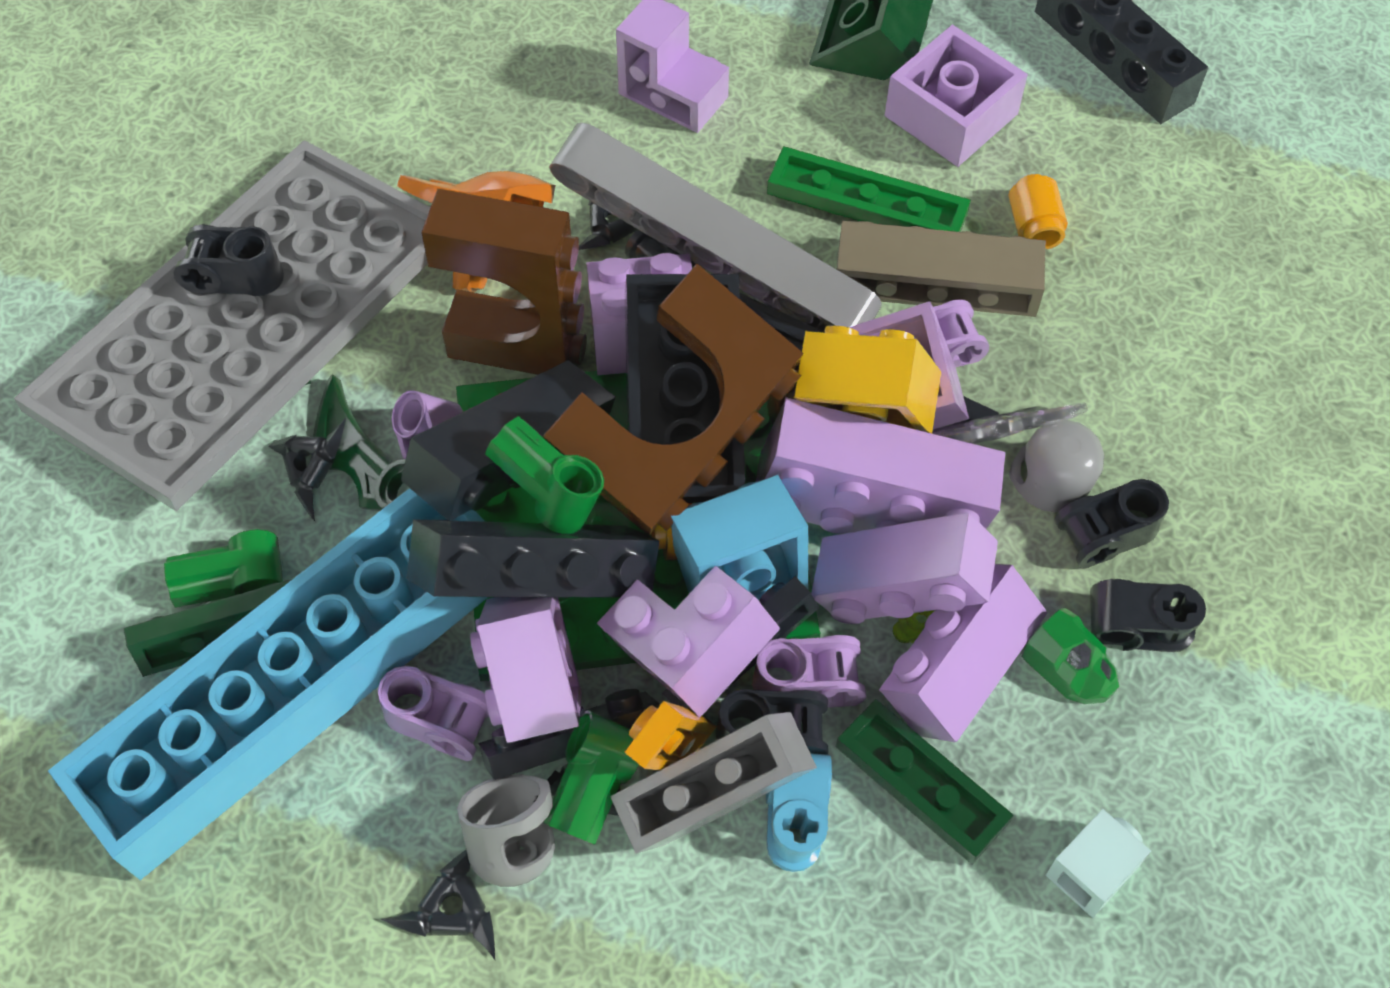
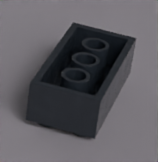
M626 274L627 431L639 439L654 444L672 445L695 438L711 425L719 411V389L710 368L698 355L657 321L660 304L687 274ZM710 274L740 299L739 274ZM734 438L720 454L727 463L706 488L696 482L682 499L687 503L706 502L733 492L744 485V444L742 445Z

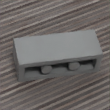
M791 712L769 714L610 797L635 853H640L664 846L816 769L817 766Z

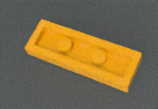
M663 701L658 709L653 705L649 706L635 721L629 731V736L634 740L625 753L644 769L662 770L698 751L717 726L705 716L699 717L691 709Z

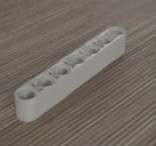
M577 123L549 166L552 175L567 188L677 253L690 254L691 261L711 273L739 274L740 290L767 306L825 332L827 326L851 327L873 320L881 308L880 298L867 287L590 124Z

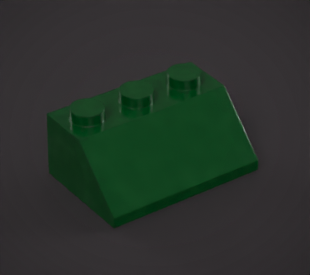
M829 0L809 64L815 67L883 81L890 78L893 73L919 53L924 32L928 25L927 21L933 0Z

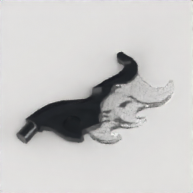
M1085 402L1051 409L1033 406L1021 411L993 415L932 430V434L971 444L993 441L1023 432L1024 430L1077 417L1086 413L1088 408Z

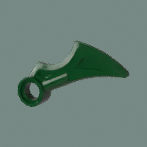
M332 374L327 381L320 401L313 437H324L327 439V436L346 417L340 445L335 459L332 458L334 464L330 470L343 471L352 478L357 488L360 508L381 511L397 498L398 490L403 484L401 477L406 459H398L393 462L364 433L350 410L341 380Z

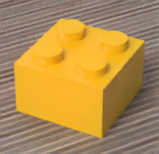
M827 326L824 333L805 331L802 348L804 354L800 360L798 372L802 376L796 384L794 396L796 400L932 434L941 370L920 342L914 339V335L901 330L885 329L880 331L879 336L859 335L857 330L844 326Z

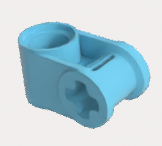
M810 753L817 766L816 769L766 794V804H768V855L773 863L782 870L790 872L804 871L812 866L819 857L821 845L825 841L828 831V804L832 779L830 755ZM789 829H799L801 839L805 840V843L794 842L793 832L789 831Z

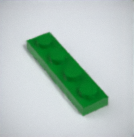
M783 146L767 181V195L860 222L867 221L882 225L918 226L925 229L961 232L971 199Z

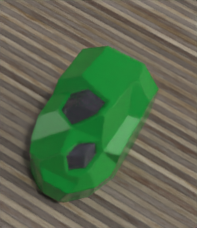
M1067 608L1059 609L1027 642L1022 658L1065 698L1081 704L1104 703L1119 688L1118 671L1106 654L1107 648L1084 626L1080 617Z

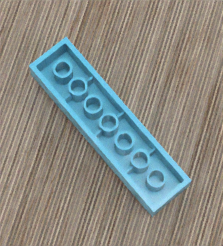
M409 488L48 770L52 778L116 862L139 880H142L374 691L387 672L407 664L488 598L434 597L407 579L413 519L446 520L441 514ZM470 510L452 521L484 520L475 511Z

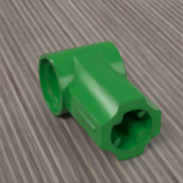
M519 416L504 425L498 435L491 440L485 453L487 457L536 499L534 510L537 518L545 527L557 533L572 534L579 531L585 524L604 487L605 479L602 471L595 463L579 455L564 456Z
M246 530L232 536L227 542L228 546L167 557L166 563H164V574L172 604L175 608L232 597L259 589L267 584L283 582L278 537L273 532L267 530Z
M586 711L580 717L579 726L574 727L567 743L565 754L566 760L569 762L552 801L553 806L550 813L543 822L544 824L581 840L596 844L613 803L610 796L617 793L620 784H626L631 779L639 766L636 761L625 753L634 740L629 736L630 728L592 711Z

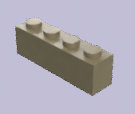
M842 221L836 270L870 289L880 298L881 302L920 305L930 301L934 307L952 300L962 299L968 301L974 311L1036 317L1045 290L1046 240L1026 239L1021 236L1005 237L976 234L969 231L933 230L918 226L882 225L867 221Z

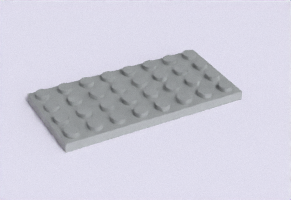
M304 140L209 224L215 227L255 226L267 231L284 271V280L280 287L265 296L256 297L246 294L213 293L202 295L190 292L176 282L173 274L177 262L185 257L188 249L185 246L14 399L23 413L177 512L428 264L421 231L431 207Z

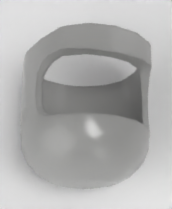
M1070 420L1052 421L1037 429L1028 443L1021 448L1011 464L1009 477L1017 491L1028 503L1041 510L1058 513L1069 503L1089 495L1102 474L1105 455L1100 440L1088 427ZM1024 459L1026 460L1028 470L1025 482L1020 476L1021 464Z
M522 774L509 775L496 780H486L472 787L462 796L457 810L468 859L472 869L485 882L500 887L523 885L539 877L550 865L555 850V838L552 828L543 823L553 806L550 785L547 780Z

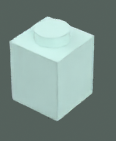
M1102 809L1055 859L1046 876L1086 913L1094 918L1140 867L1151 850L1143 844L1141 835L1129 822L1119 817L1113 818Z

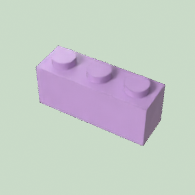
M969 512L823 537L811 594L815 601L829 611L835 620L845 624H860L865 619L886 616L907 618L916 612L938 609L943 611H959L964 606L989 603L998 541Z
M995 564L989 603L964 606L959 611H943L940 609L934 611L926 620L925 628L909 650L896 660L892 673L879 690L908 726L921 737L957 742L1048 612L1013 565Z

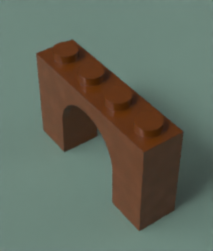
M438 188L421 231L428 267L496 280L512 287L528 299L513 300L457 289L442 329L447 358L539 375L567 360L573 364L581 365L586 351L587 336L580 333L584 318V304L577 303L581 288L582 274L581 271L574 270L579 250L578 237L571 236L569 212Z
M698 264L693 267L660 304L657 321L698 355L712 371L719 389L720 404L718 415L711 425L700 435L686 442L672 445L646 442L628 432L582 392L543 435L564 456L579 455L595 463L602 471L605 479L600 495L648 536L658 526L662 527L666 532L671 528L673 524L671 516L680 515L689 507V504L682 499L696 482L704 488L709 485L727 463L720 454L734 438L743 445L765 419L758 413L760 408L771 396L780 402L802 376L794 369L804 353Z

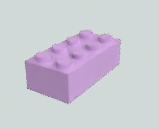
M786 397L761 450L756 482L778 475L805 521L820 525L824 530L831 533L844 534L967 512L987 529L1000 511L1005 452Z

